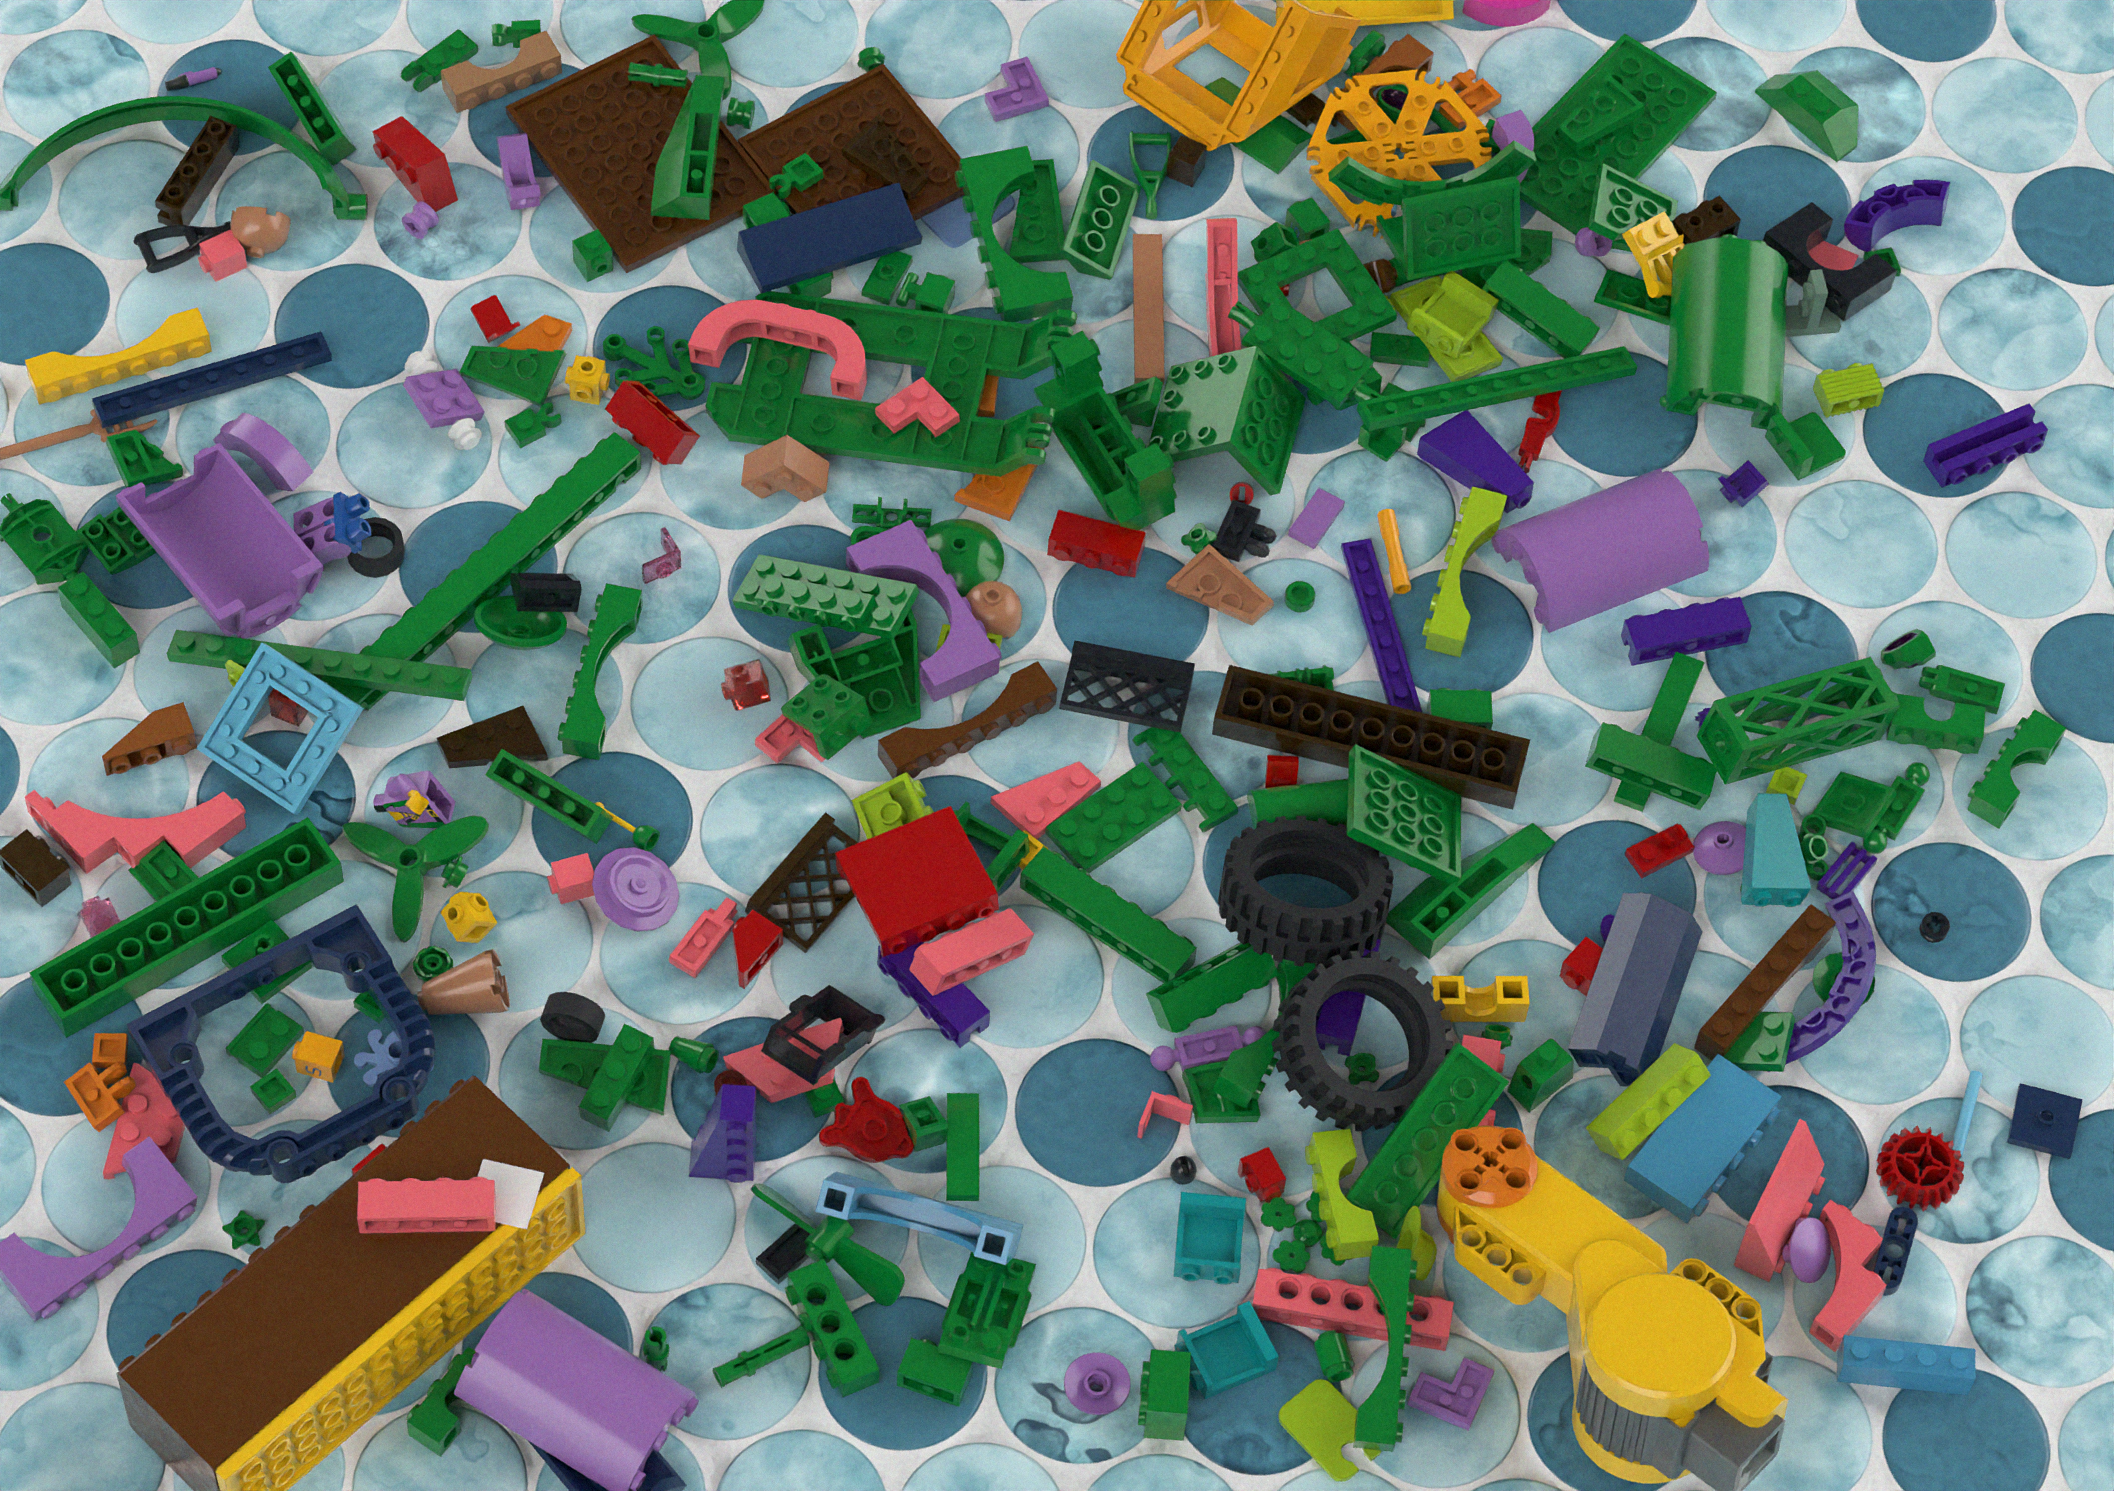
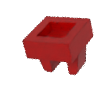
M1267 755L1265 788L1297 784L1298 756Z

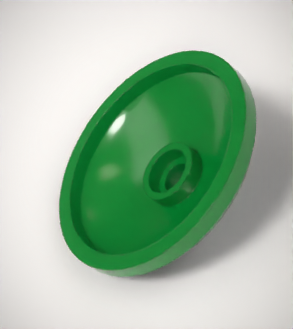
M948 519L938 522L924 531L928 547L932 552H937L941 559L943 570L947 575L951 574L954 578L961 598L965 597L970 589L976 585L999 579L1004 566V550L998 537L986 526L968 519Z
M512 595L488 599L478 605L474 614V623L486 638L503 647L514 650H534L550 646L565 635L567 628V619L562 612L517 611L514 596Z

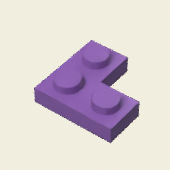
M1028 56L1001 64V73L1008 87L985 93L984 99L995 122L1049 106V98Z
M1463 1358L1452 1385L1421 1372L1407 1405L1469 1431L1495 1370Z

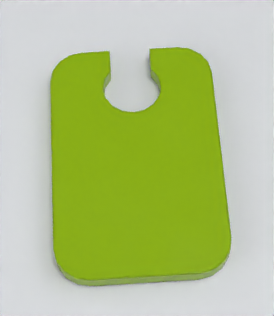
M1323 1379L1315 1380L1281 1407L1278 1415L1279 1422L1334 1480L1340 1482L1347 1481L1359 1472V1468L1353 1462L1347 1461L1341 1453L1344 1445L1354 1443L1357 1410L1330 1382ZM1363 1449L1364 1455L1370 1462L1382 1452L1381 1450Z

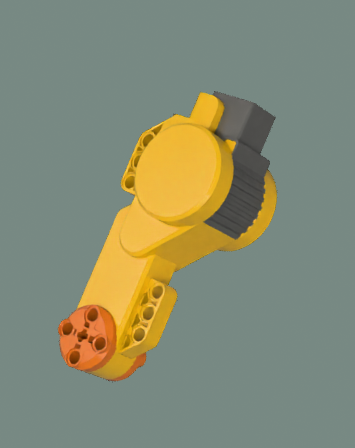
M1483 1125L1455 1131L1451 1136V1141L1444 1150L1436 1205L1439 1222L1448 1233L1449 1240L1454 1244L1456 1261L1503 1297L1516 1305H1525L1533 1301L1538 1295H1541L1566 1314L1574 1388L1572 1424L1577 1441L1586 1455L1608 1473L1632 1482L1664 1483L1693 1473L1716 1491H1743L1778 1454L1788 1405V1399L1767 1384L1773 1356L1765 1351L1760 1304L1699 1259H1685L1668 1274L1666 1252L1660 1244L1535 1155L1533 1149L1526 1141L1525 1134L1521 1130L1511 1127L1502 1128Z

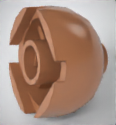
M237 207L236 212L233 210L231 214L230 229L244 250L247 251L248 256L263 258L265 254L279 250L287 240L291 219L287 215L276 211L275 216L266 214L267 208Z
M986 581L971 588L965 596L970 603L976 621L981 620L986 632L1003 635V638L1008 636L1009 639L1020 628L1022 606L1019 596L1010 586L998 581Z

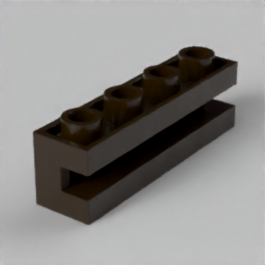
M213 116L209 117L155 200L156 208L160 209L157 215L159 223L167 226H189L240 147L236 125Z

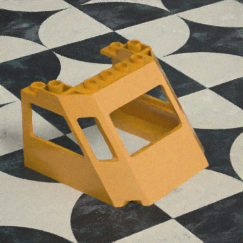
M1144 0L1116 53L1117 61L1124 66L1126 73L1123 91L1125 95L1189 139L1206 145V150L1212 151L1221 145L1244 141L1338 74L1353 48L1349 43L1361 20L1340 6H1337L1334 13L1330 14L1323 10L1318 12L1312 11L1297 0H1288L1273 28L1234 2L1235 0H1188L1175 10L1174 8L1179 0ZM1195 10L1199 28L1171 48L1165 49L1162 32ZM1209 44L1250 73L1233 106H1231L1173 66L1202 46Z

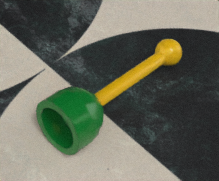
M601 802L594 803L613 817L612 821L633 833V842L638 848L650 852L655 847L660 837V832L649 825H641L635 828L606 810Z

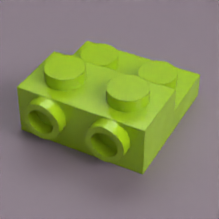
M907 772L851 800L867 839L934 813L930 805H924L922 798L926 797L927 794L919 779L914 781Z

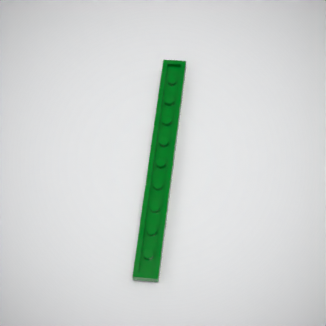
M1622 346L1358 402L1357 412L1368 431L1632 376L1636 373L1637 365L1626 347Z
M183 630L175 631L166 653L168 660L171 662L226 669L225 663L228 660H232L246 669L260 644L265 643L326 683L459 701L465 700L473 678L471 669Z

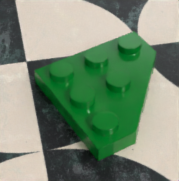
M1603 163L1597 170L1588 229L1612 241L1624 239L1623 233L1664 211L1673 223L1676 218L1678 200Z
M1520 228L1521 257L1507 261L1519 266L1527 276H1530L1550 262L1553 231ZM1503 261L1462 269L1461 276L1483 289L1487 280Z

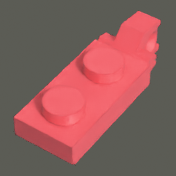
M726 897L716 911L712 908L708 911L704 910L670 954L669 963L696 978L731 933L735 925L732 919L738 911L736 910L737 903Z

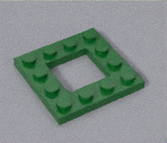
M1338 228L1238 272V285L1260 315L1266 311L1276 297L1291 306L1280 290V287L1327 268L1352 306L1315 323L1346 343L1395 322L1397 319L1396 311Z

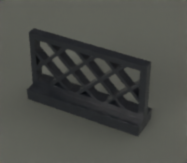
M1074 640L1059 709L1181 733L1188 698L1192 688L1195 663ZM1075 670L1089 672L1092 676L1081 681L1075 674ZM1108 676L1121 678L1122 682L1111 687L1105 678ZM1098 681L1104 688V691L1093 696L1087 686ZM1135 683H1147L1153 687L1141 692ZM1128 687L1135 696L1123 701L1117 692ZM1165 689L1183 690V693L1171 698ZM1079 690L1087 698L1082 702L1068 700L1069 695ZM1158 693L1165 702L1153 707L1147 698ZM1110 696L1117 704L1112 708L1103 707L1099 701ZM1141 702L1147 709L1146 712L1138 714L1133 713L1129 707ZM1171 708L1177 715V721L1164 719L1159 713Z

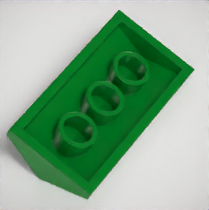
M1224 77L1204 87L1231 106H1233L1241 91L1239 87ZM1279 115L1244 141L1238 143L1231 142L1230 144L1279 175L1310 143L1312 135L1282 115Z
M1091 160L1060 253L1077 272L1110 280L1113 278L1141 187L1095 160Z
M1610 269L1607 270L1595 296V303L1670 326V295L1652 298L1647 293L1644 280Z

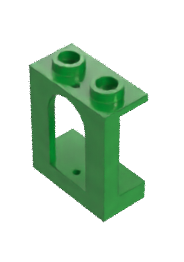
M965 801L959 810H954V813L967 837L975 838L999 851V854L986 869L998 893L1020 865L1023 857L1025 858L1030 852L1028 834L1018 829L1013 836L1000 831L971 815L970 803Z

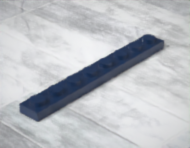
M320 331L92 398V405L102 428H106L332 361V354Z

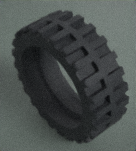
M1285 816L1276 817L1273 823L1263 820L1257 822L1256 829L1254 830L1250 827L1242 830L1241 837H1234L1231 841L1230 849L1226 851L1218 895L1219 914L1222 919H1226L1225 926L1229 932L1236 931L1238 933L1237 940L1243 945L1250 943L1254 946L1253 951L1260 955L1264 952L1273 955V960L1282 963L1283 959L1295 961L1294 966L1304 967V963H1315L1317 967L1320 963H1325L1335 955L1339 954L1343 958L1350 951L1359 950L1360 957H1362L1364 948L1371 951L1376 946L1377 939H1381L1383 936L1393 890V871L1388 870L1390 863L1386 856L1379 857V850L1347 836V826L1340 823L1338 826L1327 824V819L1318 818L1317 822L1306 820V816H1296V820H1287ZM1280 874L1309 875L1337 885L1347 892L1353 901L1332 908L1301 907L1274 897L1257 882Z
M1359 950L1350 951L1343 958L1339 954L1335 955L1325 963H1320L1294 985L1288 992L1289 996L1281 1002L1278 1008L1282 1015L1274 1021L1273 1031L1279 1032V1037L1272 1042L1273 1052H1280L1281 1059L1276 1063L1278 1073L1286 1072L1289 1081L1284 1085L1289 1092L1295 1089L1302 1099L1298 1103L1304 1109L1309 1105L1318 1111L1315 1118L1322 1122L1329 1117L1336 1120L1334 1125L1336 1128L1345 1129L1350 1124H1355V1131L1365 1132L1373 1125L1376 1130L1386 1128L1392 1122L1395 1124L1399 1122L1453 1047V1041L1446 1040V1033L1452 1029L1450 1020H1443L1440 1013L1445 1009V1006L1441 999L1435 1002L1429 993L1434 987L1429 981L1423 985L1416 978L1419 972L1412 966L1407 970L1399 967L1400 959L1391 956L1384 961L1380 960V952L1370 951L1361 958ZM1342 991L1365 994L1379 1001L1396 1017L1406 1036L1409 1050L1407 1072L1396 1085L1380 1092L1364 1090L1346 1082L1328 1065L1317 1042L1315 1022L1319 1008L1332 995Z

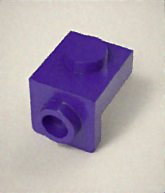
M1749 460L1727 479L1723 475L1718 478L1723 486L1719 491L1730 503L1736 500L1741 507H1744L1769 485L1768 481Z

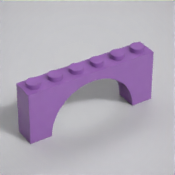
M912 520L846 548V566L850 572L916 584L919 589L931 595L944 609L951 628L949 635L935 654L920 662L919 680L933 702L999 673V663L1002 655L998 646L995 643L991 644L987 638V632L981 620L976 621L969 601L966 597L961 598L954 578L951 574L947 575L945 573L937 552L930 550L922 529L917 530Z
M150 1136L123 1155L122 1165L133 1185L135 1206L127 1226L109 1245L84 1256L57 1257L33 1249L22 1241L15 1232L0 1242V1278L34 1322L41 1317L48 1319L60 1310L61 1306L59 1304L69 1297L74 1300L81 1296L88 1289L87 1284L95 1278L99 1280L106 1278L115 1270L114 1265L123 1258L126 1261L132 1259L142 1250L141 1245L150 1239L153 1242L157 1241L168 1232L169 1225L176 1220L179 1222L185 1221L196 1211L194 1207L197 1205V1195Z

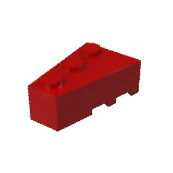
M403 116L372 131L375 139L373 148L379 159L385 161L417 202H424L437 212L458 201L445 154Z

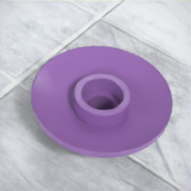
M1721 821L1703 828L1697 834L1693 843L1695 846L1693 855L1697 864L1705 871L1716 875H1730L1743 870L1746 827L1735 822Z
M1088 1353L1075 1359L1068 1367L1064 1377V1390L1071 1404L1080 1411L1091 1415H1104L1117 1410L1124 1404L1130 1392V1376L1126 1367L1117 1358L1105 1353ZM1099 1385L1103 1390L1101 1392H1094L1091 1390V1387Z

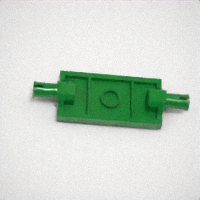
M1277 297L1266 311L1260 315L1239 301L1235 304L1237 307L1233 306L1228 317L1249 330L1242 338L1241 344L1246 348L1258 346L1278 369L1336 407L1340 408L1348 399L1363 401L1383 397V395L1365 385L1364 378L1374 364L1372 359Z

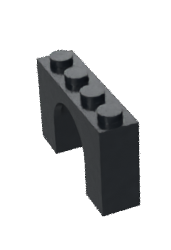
M1811 202L1766 231L1763 241L1767 246L1783 256L1788 266V277L1793 279L1802 288L1803 284L1808 281L1810 270L1822 269L1828 291L1825 306L1841 320L1845 321L1889 292L1897 270L1877 254L1848 270H1832L1815 262L1808 251L1827 239L1833 218Z

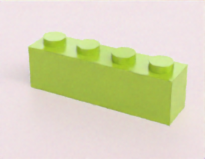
M1674 1043L1601 1112L1586 1129L1600 1151L1623 1161L1697 1090L1711 1074L1697 1052Z

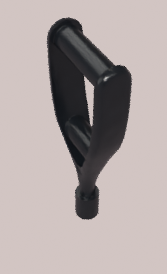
M230 221L218 227L164 226L137 234L133 242L135 245H138L147 264L146 270L149 273H157L192 258L200 250V243L230 230ZM185 236L189 247L157 260L150 242Z

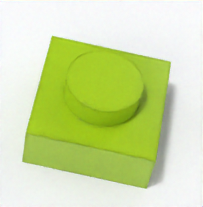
M1790 767L1775 770L1766 793L1787 794L1789 803L1795 805L1807 775Z

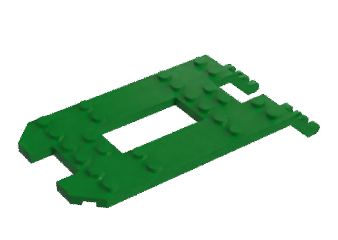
M768 291L755 296L756 300L777 304L784 303L790 307L803 310H814L818 313L837 318L847 324L860 338L864 347L865 359L927 367L924 376L925 380L955 409L960 416V422L937 437L918 418L898 432L893 433L876 416L875 408L880 405L878 403L802 394L812 352L827 353L762 337H747L736 341L738 343L752 344L741 385L711 382L705 405L706 413L729 441L767 445L788 435L817 453L1001 477L1027 464L1042 465L1045 463L1047 454L1040 448L1048 447L1052 428L1048 424L1037 422H1054L1056 411L1051 407L1036 405L1007 420L978 417L987 375L1023 380L1053 366L1051 346L1074 334V331L1069 327L1076 325L1078 315L1071 310L1057 309L1033 322L1022 324Z

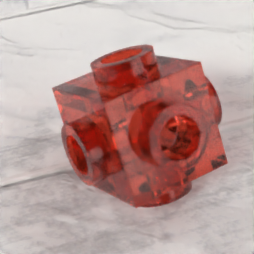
M760 659L724 669L725 682L721 683L722 692L726 701L731 700L735 711L771 701L769 680Z

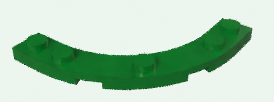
M1513 140L1485 164L1465 174L1443 180L1419 182L1387 177L1367 168L1349 156L1328 172L1330 182L1362 200L1382 206L1383 202L1401 205V210H1403L1402 199L1514 176L1518 177L1536 162V156L1533 151Z

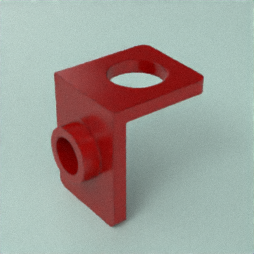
M496 295L470 308L488 343L504 336L521 325L519 321L514 324L511 323Z

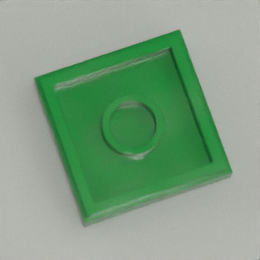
M1841 771L1812 814L1822 817L1827 827L1867 839L1896 797V790L1893 787Z

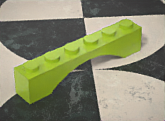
M1472 486L1469 498L1463 496L1459 509V514L1463 515L1462 522L1457 520L1455 522L1451 537L1456 539L1455 545H1448L1444 562L1449 563L1447 570L1441 569L1437 586L1442 588L1440 594H1433L1429 611H1433L1434 614L1432 619L1426 618L1422 632L1423 636H1427L1426 649L1461 657L1471 616L1464 604L1460 591V574L1471 555L1484 543L1491 540L1495 532L1499 530L1507 495Z

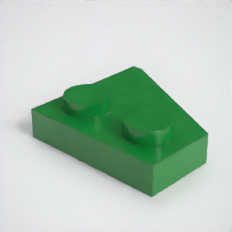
M137 430L107 436L106 445L126 488L133 487L141 482L146 486L183 476L182 466L179 463L174 465L163 457L164 452L156 445L150 444L146 437Z
M1761 1012L1726 1053L1724 1058L1743 1071L1784 1072L1795 1023L1793 1013Z

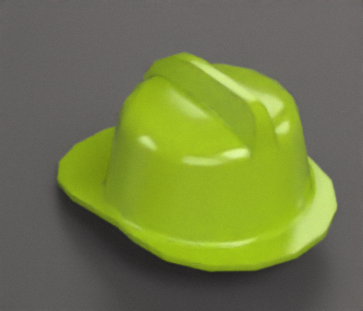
M1412 1206L1404 1219L1397 1248L1412 1250L1411 1260H1417L1416 1279L1424 1281L1435 1262L1437 1249L1433 1237L1421 1229L1420 1209L1418 1206Z

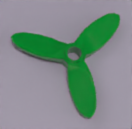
M730 0L718 8L707 21L687 22L667 16L640 14L632 17V24L636 29L646 34L682 43L699 52L701 75L725 77L723 100H725L731 92L732 77L728 55L722 43L739 35L757 19L763 11L764 0Z
M481 816L460 818L431 831L415 845H406L390 833L361 822L346 823L343 825L342 831L350 844L361 853L397 870L392 902V922L395 934L404 943L411 939L419 923L423 906L424 876L428 870L445 865L449 860L457 859L476 846L485 837L489 824ZM416 860L414 864L407 866L410 861Z

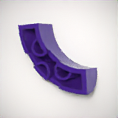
M1913 180L1912 185L1897 187L1894 183L1874 191V196L1864 202L1860 200L1847 215L1844 222L1845 236L1859 250L1869 252L1872 251L1880 239L1895 230L1914 225L1941 226L1947 206L1950 182L1941 180Z

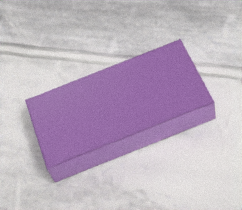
M1318 488L1289 529L1288 536L1315 549L1344 508L1345 501Z

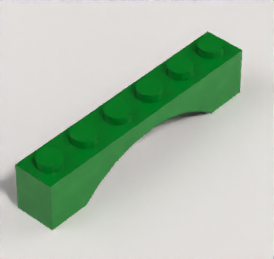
M606 583L603 595H597L595 612L598 613L596 620H590L587 633L590 641L588 645H583L580 663H583L581 671L576 670L573 679L575 693L573 697L569 696L566 702L565 714L568 715L566 723L561 722L559 726L558 740L562 741L563 754L595 760L600 759L606 738V718L598 705L595 695L597 677L603 663L612 650L624 639L636 632L643 607L642 590Z
M1283 959L1282 963L1279 962L1277 966L1279 975L1276 976L1279 986V1006L1289 996L1288 992L1292 987L1316 967L1315 963H1304V967L1294 966L1295 961ZM1278 1011V1017H1279V1016L1282 1015V1012H1280V1011ZM1272 1027L1259 1040L1246 1047L1232 1051L1212 1091L1245 1109L1251 1098L1258 1100L1266 1083L1261 1081L1263 1075L1271 1076L1276 1063L1279 1061V1059L1273 1057L1275 1052H1273L1272 1042L1279 1037V1032L1273 1031Z
M1372 1245L1368 1287L1376 1297L1385 1318L1388 1332V1356L1386 1367L1379 1383L1357 1410L1353 1448L1393 1452L1395 1443L1402 1442L1403 1423L1397 1422L1398 1409L1404 1410L1406 1390L1400 1389L1401 1377H1407L1409 1357H1403L1404 1344L1410 1345L1412 1325L1406 1324L1407 1312H1413L1414 1292L1408 1291L1409 1280L1416 1279L1417 1260H1411V1249Z

